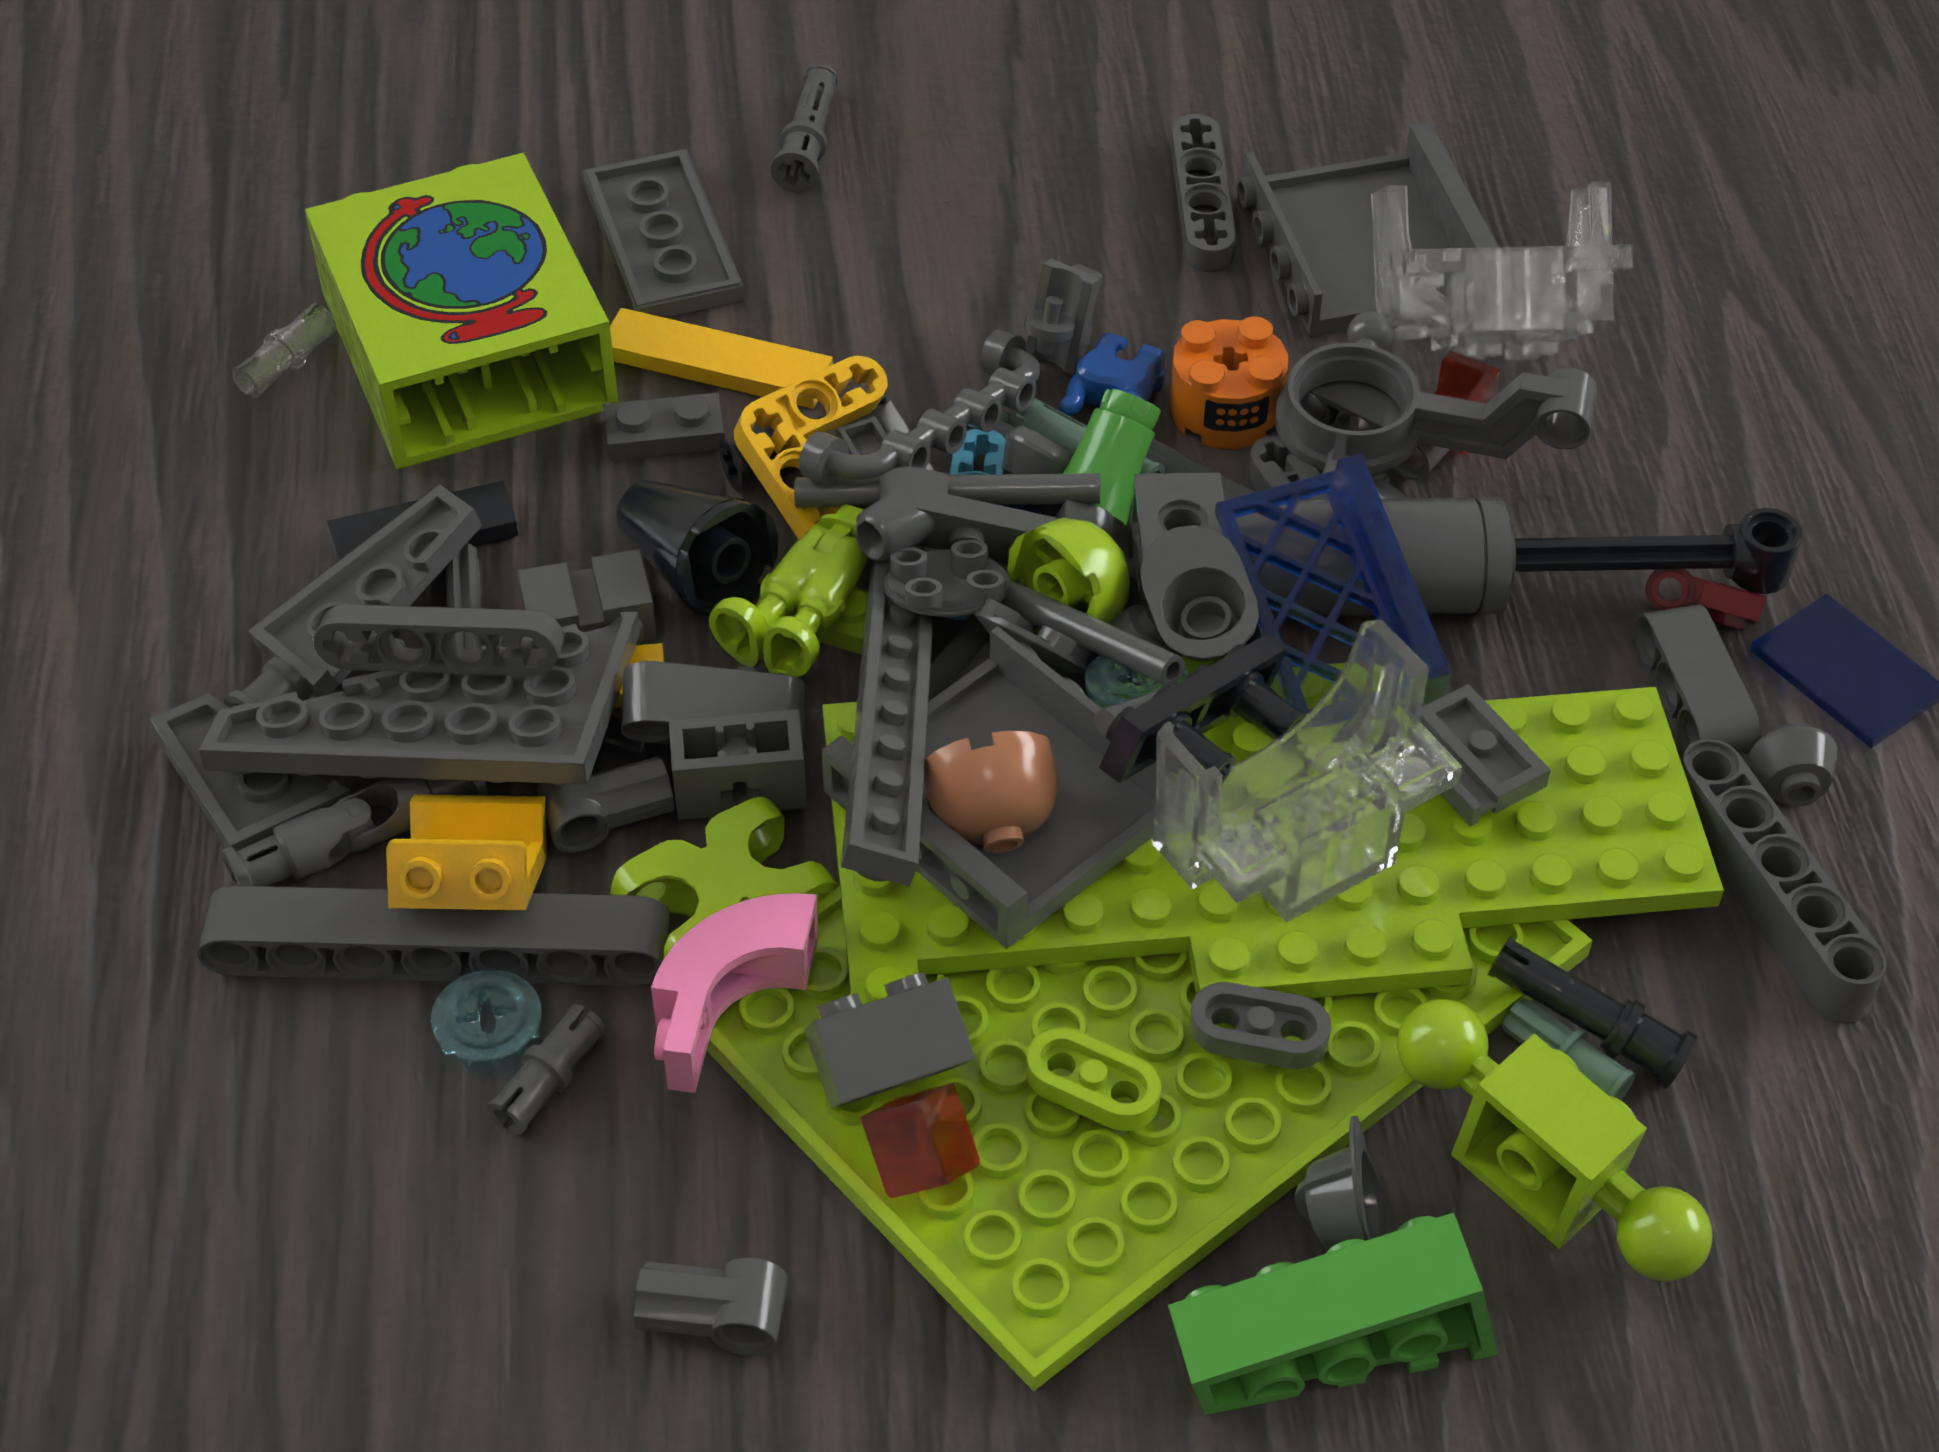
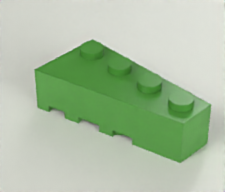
M1454 1212L1438 1218L1433 1216L1417 1217L1402 1224L1397 1231L1367 1241L1362 1239L1346 1240L1331 1247L1326 1254L1296 1264L1291 1262L1275 1263L1260 1270L1255 1277L1228 1286H1204L1189 1293L1184 1300L1168 1305L1189 1378L1204 1415L1297 1397L1305 1388L1304 1381L1317 1378L1324 1384L1337 1385V1388L1365 1383L1367 1374L1375 1366L1405 1362L1408 1372L1414 1373L1438 1368L1439 1358L1437 1354L1468 1348L1472 1360L1498 1355L1483 1288Z

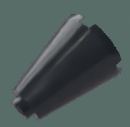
M644 480L631 486L619 502L617 523L620 530L637 549H640L641 554L682 601L694 611L710 616L712 610L720 601L731 597L743 598L749 602L753 601L760 593L761 584L758 583V580L765 566L768 565L774 568L778 557V532L772 516L749 500Z

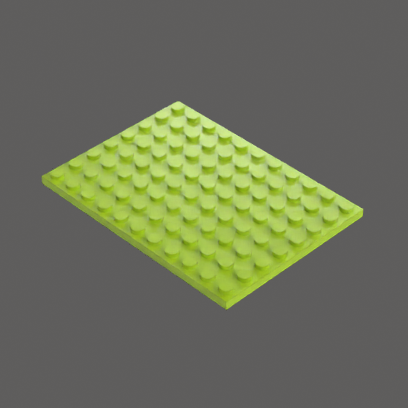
M1183 656L1185 667L1182 676L1191 675L1203 664L1211 666L1214 663L1192 661ZM1140 685L1108 707L1139 697ZM839 886L817 901L819 937L806 990L770 988L750 993L735 1001L716 1021L706 1051L1034 1392L1306 1178L1309 1166L1314 1161L1345 1148L1349 1144L1351 1116H1358L1364 1133L1424 1086L1414 1080L1404 1069L1397 1049L1399 1029L1406 1016L1414 1008L1427 1001L1436 999L1460 1002L1478 1015L1488 1035L1503 1023L1508 1011L1516 1002H1520L1522 999L1533 1000L1497 978L1487 975L1509 936L1514 938L1517 943L1567 972L1588 957L1593 940L1568 919L1463 928L1473 966L1470 984L1310 998L1318 1002L1328 1013L1331 1031L1328 1048L1323 1058L1316 1064L1302 1069H1289L1216 1055L1204 1050L1195 1042L1190 1032V1015L1196 991L1188 952L925 975L928 983L948 977L975 1059L963 1066L831 1109L804 1029L813 1021L821 1019L818 1010L819 1006L851 995ZM1226 1023L1216 1024V1026L1221 1028L1234 1029L1233 1026ZM1066 1027L1078 1030L1145 1060L1153 1066L1161 1080L1160 1106L1157 1115L1149 1124L1140 1129L1120 1131L1104 1126L1041 1097L1031 1088L1026 1077V1057L1029 1044L1039 1033L1047 1029ZM1295 1036L1284 1037L1285 1040L1303 1041ZM1062 1068L1051 1071L1059 1076L1071 1074L1069 1070ZM1118 1097L1114 1099L1115 1101L1120 1103L1135 1102L1133 1099L1129 1097Z

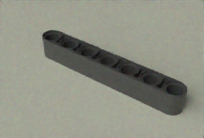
M227 886L215 890L210 896L197 958L209 970L229 976L645 986L653 983L663 961L664 945L669 935L671 914L668 907L662 902L644 896L533 893L526 910L388 908V890Z

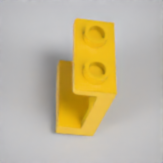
M414 794L410 800L411 839H392L386 847L388 908L526 910L547 859L546 796Z

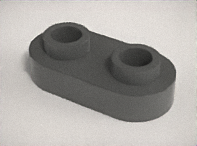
M1218 982L1201 989L1193 999L1190 1015V1032L1195 1042L1210 1053L1289 1069H1302L1319 1062L1328 1048L1331 1031L1329 1015L1318 1002L1308 997L1236 983ZM1226 1023L1233 1026L1234 1029L1221 1028L1216 1026V1024ZM1295 1036L1303 1041L1285 1040L1284 1037Z

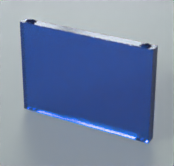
M1828 594L1817 599L1752 642L1750 648L1754 655L1871 749L1939 702V680Z

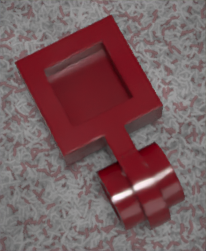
M1686 569L1655 570L1647 579L1645 587L1647 600L1657 611L1686 607L1694 602L1711 608L1709 614L1714 622L1739 629H1744L1747 619L1760 621L1767 596L1709 579L1705 580L1694 577ZM1675 578L1681 583L1682 594L1679 599L1669 601L1661 596L1659 586L1663 579Z

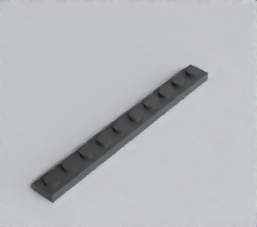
M919 545L914 546L915 548H919L924 551L935 550L933 548L923 547ZM871 560L841 867L856 871L869 880L879 882L888 880L910 887L919 863L933 616L915 613L895 604L887 596L884 589V578L890 569V562L886 564Z

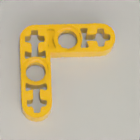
M858 355L848 357L751 402L744 408L734 428V440L739 451L798 540L817 524L823 515L835 514L840 507L796 508L794 490L782 481L780 470L786 467L800 469L799 459L802 448L812 434L819 431L826 433L828 430L847 425L876 409L888 387V382L884 369L877 361L869 357ZM850 379L856 384L865 382L869 386L867 392L861 387L846 392L840 401L838 394L846 389ZM801 397L815 398L824 406L826 416L821 419H810L804 416L797 407V399ZM755 422L761 429L770 426L774 430L771 439L765 432L755 434L752 431ZM773 450H775L777 456L771 460L770 456Z

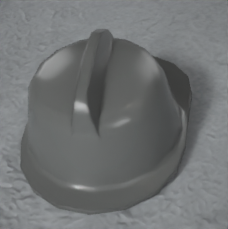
M1197 525L1176 527L1155 539L1144 554L1140 574L1143 592L1154 622L1167 646L1192 661L1216 663L1223 659L1236 645H1244L1255 632L1259 620L1257 599L1241 558L1230 540L1214 529Z
M1351 1116L1349 1127L1350 1146L1314 1161L1306 1172V1178L1298 1184L1294 1193L1297 1210L1312 1228L1322 1246L1327 1250L1346 1240L1362 1239L1367 1241L1394 1232L1393 1214L1387 1187L1378 1164L1367 1148L1358 1116Z

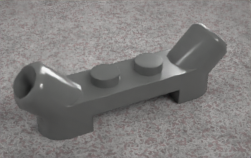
M909 466L894 468L887 471L881 477L879 501L864 509L857 516L855 524V538L859 548L871 560L886 564L890 562L891 554L906 547L919 545L933 549H951L955 542L965 539L978 540L988 546L989 558L999 563L1008 564L1009 550L1016 538L1047 522L1061 518L1092 522L1106 531L1113 540L1115 528L1114 518L1107 510L1067 499L1056 516L1051 517L949 495V474ZM1125 556L1131 585L1134 579L1135 566Z

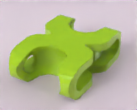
M756 797L712 817L705 827L707 844L705 848H699L684 840H667L630 859L616 871L611 884L610 894L650 897L662 902L671 913L690 917L684 924L668 935L664 945V960L671 948L685 933L705 918L728 906L761 896L790 893L817 895L818 901L839 887V884L822 864L814 861H808L785 869L764 867L761 864L780 849L784 840L785 824L784 815L775 803L766 797Z

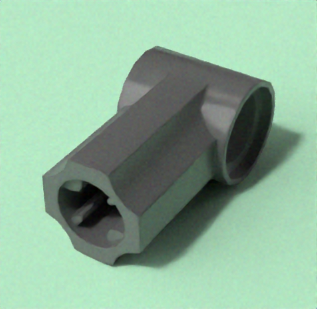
M658 756L592 774L587 785L538 783L536 786V796H546V824L557 849L567 853L584 852L596 847L604 841L611 828L675 811L674 795L668 773L662 758H658Z
M758 1258L731 1260L725 1264L724 1270L645 1261L644 1267L640 1268L635 1290L633 1316L635 1328L639 1330L711 1337L713 1342L721 1349L743 1356L769 1354L775 1349L788 1276L778 1265Z

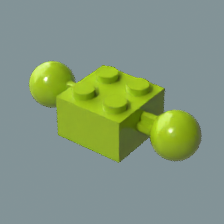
M1436 999L1427 1001L1414 1008L1406 1016L1398 1032L1397 1049L1400 1061L1407 1073L1418 1083L1437 1090H1450L1461 1087L1473 1097L1451 1155L1558 1249L1562 1248L1584 1225L1603 1209L1617 1221L1616 1237L1623 1258L1640 1275L1662 1282L1677 1281L1690 1276L1703 1265L1711 1250L1713 1238L1711 1222L1705 1209L1693 1196L1682 1190L1663 1186L1645 1190L1626 1174L1647 1128L1635 1118L1631 1109L1623 1101L1614 1096H1608L1583 1075L1575 1062L1567 1054L1558 1049H1552L1534 1033L1498 1065L1488 1056V1035L1481 1019L1472 1009L1454 1000Z

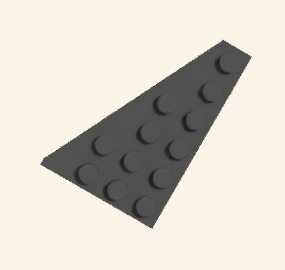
M621 612V623L587 632L578 630L576 624L562 627L564 632L563 647L552 670L543 675L514 676L378 671L341 680L343 691L316 698L301 700L298 698L297 692L275 696L269 701L262 703H246L219 710L199 748L204 771H229L239 774L252 772L284 773L300 776L339 775L360 776L362 778H421L429 781L449 779L488 781L491 783L531 782L551 783L554 785H587L623 684L624 669L630 664L640 635L638 612ZM523 637V639L530 640L532 648L542 649L534 645L532 638Z

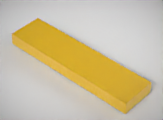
M620 308L610 325L613 358L616 363L764 397L833 365L832 356L625 308ZM813 397L797 399L798 406L814 409L818 402Z

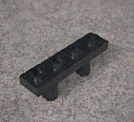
M1267 633L1246 646L1236 645L1223 659L1211 666L1206 664L1199 666L1188 679L1176 686H1163L1151 700L1134 709L1132 706L1126 707L1115 717L1107 730L1106 739L1110 741V744L1099 768L1118 783H1121L1153 763L1167 760L1201 784L1204 790L1211 793L1218 789L1227 779L1231 772L1229 768L1234 766L1236 758L1208 740L1203 735L1207 731L1231 717L1240 716L1273 739L1279 747H1286L1298 735L1302 728L1301 724L1307 718V714L1304 711L1295 708L1270 688L1289 647L1270 633Z

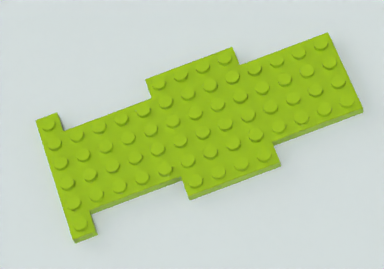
M1392 659L1279 668L1270 688L1295 708L1301 709L1307 714V718L1301 724L1302 728L1295 739L1286 747L1281 748L1275 744L1273 739L1240 716L1231 717L1204 733L1203 735L1208 740L1236 758L1234 766L1229 768L1231 772L1224 783L1214 792L1209 793L1202 788L1201 784L1179 768L1184 773L1180 817L1008 949L1001 945L917 871L909 887L888 880L882 882L869 880L856 871L841 867L846 810L831 798L851 995L858 994L862 1005L888 997L884 985L924 972L925 975L1186 952L1189 954L1196 994L1204 987L1218 982L1236 983L1308 998L1470 984L1473 966L1463 928L1717 907L1720 904L1724 889L1656 687L1485 700L1551 771L1547 787L1495 814L1490 810L1479 817L1478 823L1469 826L1389 739L1393 721L1399 718L1406 721L1415 716L1417 709L1423 707H1404ZM1190 675L1182 676L1177 683L1188 679ZM1150 678L1140 679L1139 697L1160 690L1165 685ZM857 702L822 704L825 746L841 735L853 744Z

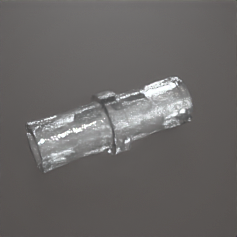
M313 303L283 329L277 328L272 330L265 336L264 344L259 350L232 370V378L235 384L244 394H251L252 398L255 399L259 398L282 375L284 376L289 370L293 372L299 370L305 364L306 356L336 332L337 324L333 316L323 306L318 308L317 304Z

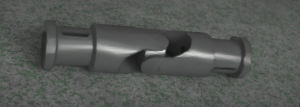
M388 777L340 799L329 808H320L273 828V835L237 851L231 846L222 849L221 855L234 886L270 887L290 877L300 881L342 861L348 854L363 852L411 832L410 800L414 794L488 795L485 781L442 779L429 781L421 778ZM370 807H386L394 813L385 823L375 827L371 819Z

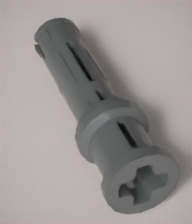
M814 64L808 68V74L806 73L805 82L797 103L793 122L787 124L781 131L779 139L781 151L773 158L770 171L775 182L785 190L804 192L811 189L817 182L820 171L817 161L825 155L827 139L823 129L829 114L834 90L839 80L838 74L829 65ZM795 162L797 166L794 176H791L789 172L792 163Z

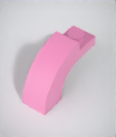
M802 893L775 894L733 904L696 924L671 948L662 961L651 986L657 1028L654 1056L656 1060L664 1061L667 1088L669 1090L696 1092L712 1029L720 1015L735 1001L750 993L770 988L806 990L819 937L817 895Z

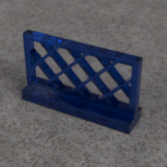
M1362 453L1338 459L1335 471L1216 503L1215 514L1224 537L1230 540L1239 554L1257 599L1259 611L1257 624L1261 635L1264 636L1270 633L1283 643L1279 631L1288 616L1321 631L1308 655L1288 646V651L1277 672L1287 702L1307 714L1305 722L1301 724L1300 732L1411 700H1415L1417 706L1420 707L1444 696L1451 676V670ZM1325 493L1333 510V515L1326 528L1294 514L1300 500ZM1287 504L1285 509L1279 507L1281 505ZM1258 513L1276 521L1277 524L1266 544H1263L1242 534L1235 518ZM1337 525H1339L1342 535L1334 532ZM1285 527H1289L1318 541L1307 563L1274 549ZM1326 545L1351 556L1355 569L1348 582L1315 568ZM1249 553L1258 557L1254 566ZM1266 562L1299 576L1287 599L1261 587L1258 576ZM1359 578L1364 590L1356 587ZM1307 580L1340 595L1328 618L1295 603ZM1348 599L1373 611L1377 624L1370 637H1366L1336 623ZM1270 608L1279 612L1275 620ZM1381 633L1386 645L1377 642ZM1328 636H1332L1362 651L1350 674L1316 659ZM1372 655L1394 665L1401 684L1380 689L1359 679L1358 676L1367 659ZM1292 664L1301 667L1297 676L1295 675ZM1309 672L1343 687L1334 703L1312 709L1308 708L1301 686ZM1351 691L1358 694V696L1347 699Z

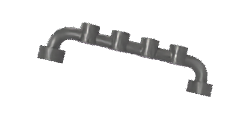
M997 329L988 336L981 352V367L984 372L992 375L988 386L979 391L964 388L957 395L952 407L944 412L928 409L921 416L915 429L906 434L897 430L889 432L884 438L880 449L871 454L850 455L845 440L822 431L816 432L808 438L802 448L799 459L800 472L808 479L829 486L837 482L840 477L863 480L876 478L898 467L909 466L925 469L930 459V447L949 454L956 453L965 441L967 426L983 432H990L996 427L1001 417L1002 405L1021 412L1027 410L1035 397L1036 381L1040 376V364L1032 354L1026 351L1023 337Z

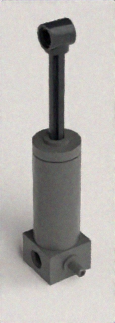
M1221 472L1134 474L1128 559L1135 566L1134 579L1130 585L1132 606H1149L1142 588L1140 568L1144 554L1157 537L1173 528L1197 525L1214 529L1230 540L1241 558L1257 599L1259 618L1501 614L1506 609L1515 572L1723 569L1725 577L1732 579L1742 589L1758 594L1776 593L1785 587L1790 578L1802 541V528L1798 521L1786 512L1773 508H1760L1747 513L1742 519L1741 524L1726 525L1723 535L1514 538L1506 503L1501 497L1224 501Z

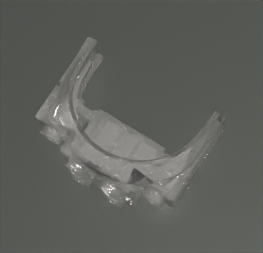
M1590 182L1587 187L1571 190L1566 246L1412 249L1408 226L1407 185H1388L1371 193L1375 311L1389 319L1394 329L1395 340L1425 339L1430 337L1431 351H1450V361L1484 360L1485 357L1502 356V350L1504 349L1506 360L1537 359L1542 355L1559 354V344L1578 340V335L1594 334L1595 324L1614 320L1613 274L1633 268V245H1612L1611 182ZM1444 278H1446L1447 298L1436 289L1444 287Z
M1383 620L1362 623L1341 674L1325 696L1285 734L1259 752L1229 768L1231 772L1223 784V774L1215 766L1205 770L1173 734L1174 725L1171 721L1165 723L1157 733L1156 742L1157 791L1152 844L1191 889L1215 878L1236 903L1260 892L1286 923L1396 863L1405 812L1459 784L1462 765L1419 722L1429 667Z

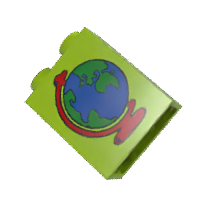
M524 152L481 164L463 165L450 172L372 192L355 193L341 200L305 209L323 296L396 470L604 411L603 404L619 402L609 320Z

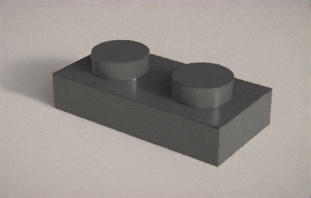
M719 392L603 404L609 461L719 450L721 440L725 439Z

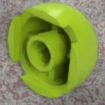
M1069 518L1047 522L1018 536L1009 550L1007 571L1010 580L1015 581L1019 579L1021 585L1110 624L1123 611L1128 602L1130 577L1125 555L1112 537L1092 522ZM1037 627L1036 632L1039 633L1041 628Z

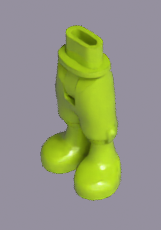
M845 504L835 514L823 515L818 523L809 529L790 548L772 573H769L763 579L760 587L761 602L757 606L743 598L731 597L723 599L714 607L709 617L710 629L717 642L726 652L741 664L749 667H754L764 654L766 667L773 674H783L797 678L808 672L819 656L820 644L815 634L817 631L833 624L845 611L846 601L867 565L869 557L859 548L855 538L857 516L863 509ZM797 612L795 617L789 616L790 614Z

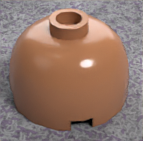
M1030 731L992 732L993 746L971 750L968 737L934 751L925 759L923 789L929 809L971 845H983L984 851L987 853H1005L1020 848L1024 844L1023 837L1035 832L1050 817L1059 790L1056 757L1052 753L1050 740L1044 735Z

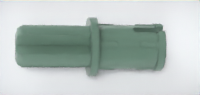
M1522 999L1520 1002H1516L1503 1020L1502 1028L1504 1032L1520 1044H1523L1535 1033L1552 1049H1558L1567 1054L1575 1062L1579 1071L1608 1096H1614L1622 1100L1635 1080V1072L1631 1069H1626L1588 1042V1033L1580 1028L1575 1032L1529 999Z

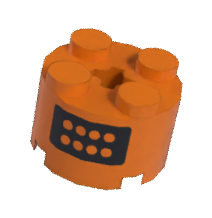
M1251 316L1243 320L1219 319L1210 322L1194 320L1182 327L1181 338L1174 346L1169 414L1179 431L1185 435L1187 427L1193 433L1201 435V444L1211 448L1233 450L1253 446L1257 440L1266 437L1267 430L1275 425L1277 400L1286 385L1288 373V353L1281 340L1273 334L1272 324L1264 318Z

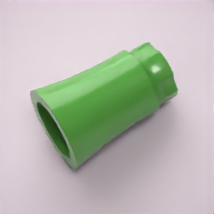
M1113 388V390L1107 389L1105 391L1099 409H1094L1084 435L1062 474L1100 473V504L1090 505L1107 510L1112 514L1115 525L1126 527L1133 498L1134 474H1140L1145 457L1155 436L1152 430L1161 410L1154 404L1142 400L1133 394Z

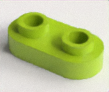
M1066 1027L1047 1029L1039 1033L1028 1046L1026 1057L1027 1081L1031 1088L1041 1097L1104 1126L1120 1131L1140 1129L1149 1124L1157 1115L1160 1106L1161 1080L1157 1071L1145 1060L1078 1030ZM1062 1068L1069 1070L1071 1074L1059 1076L1051 1071ZM1118 1097H1129L1133 1099L1135 1102L1120 1103L1115 1101L1114 1099Z

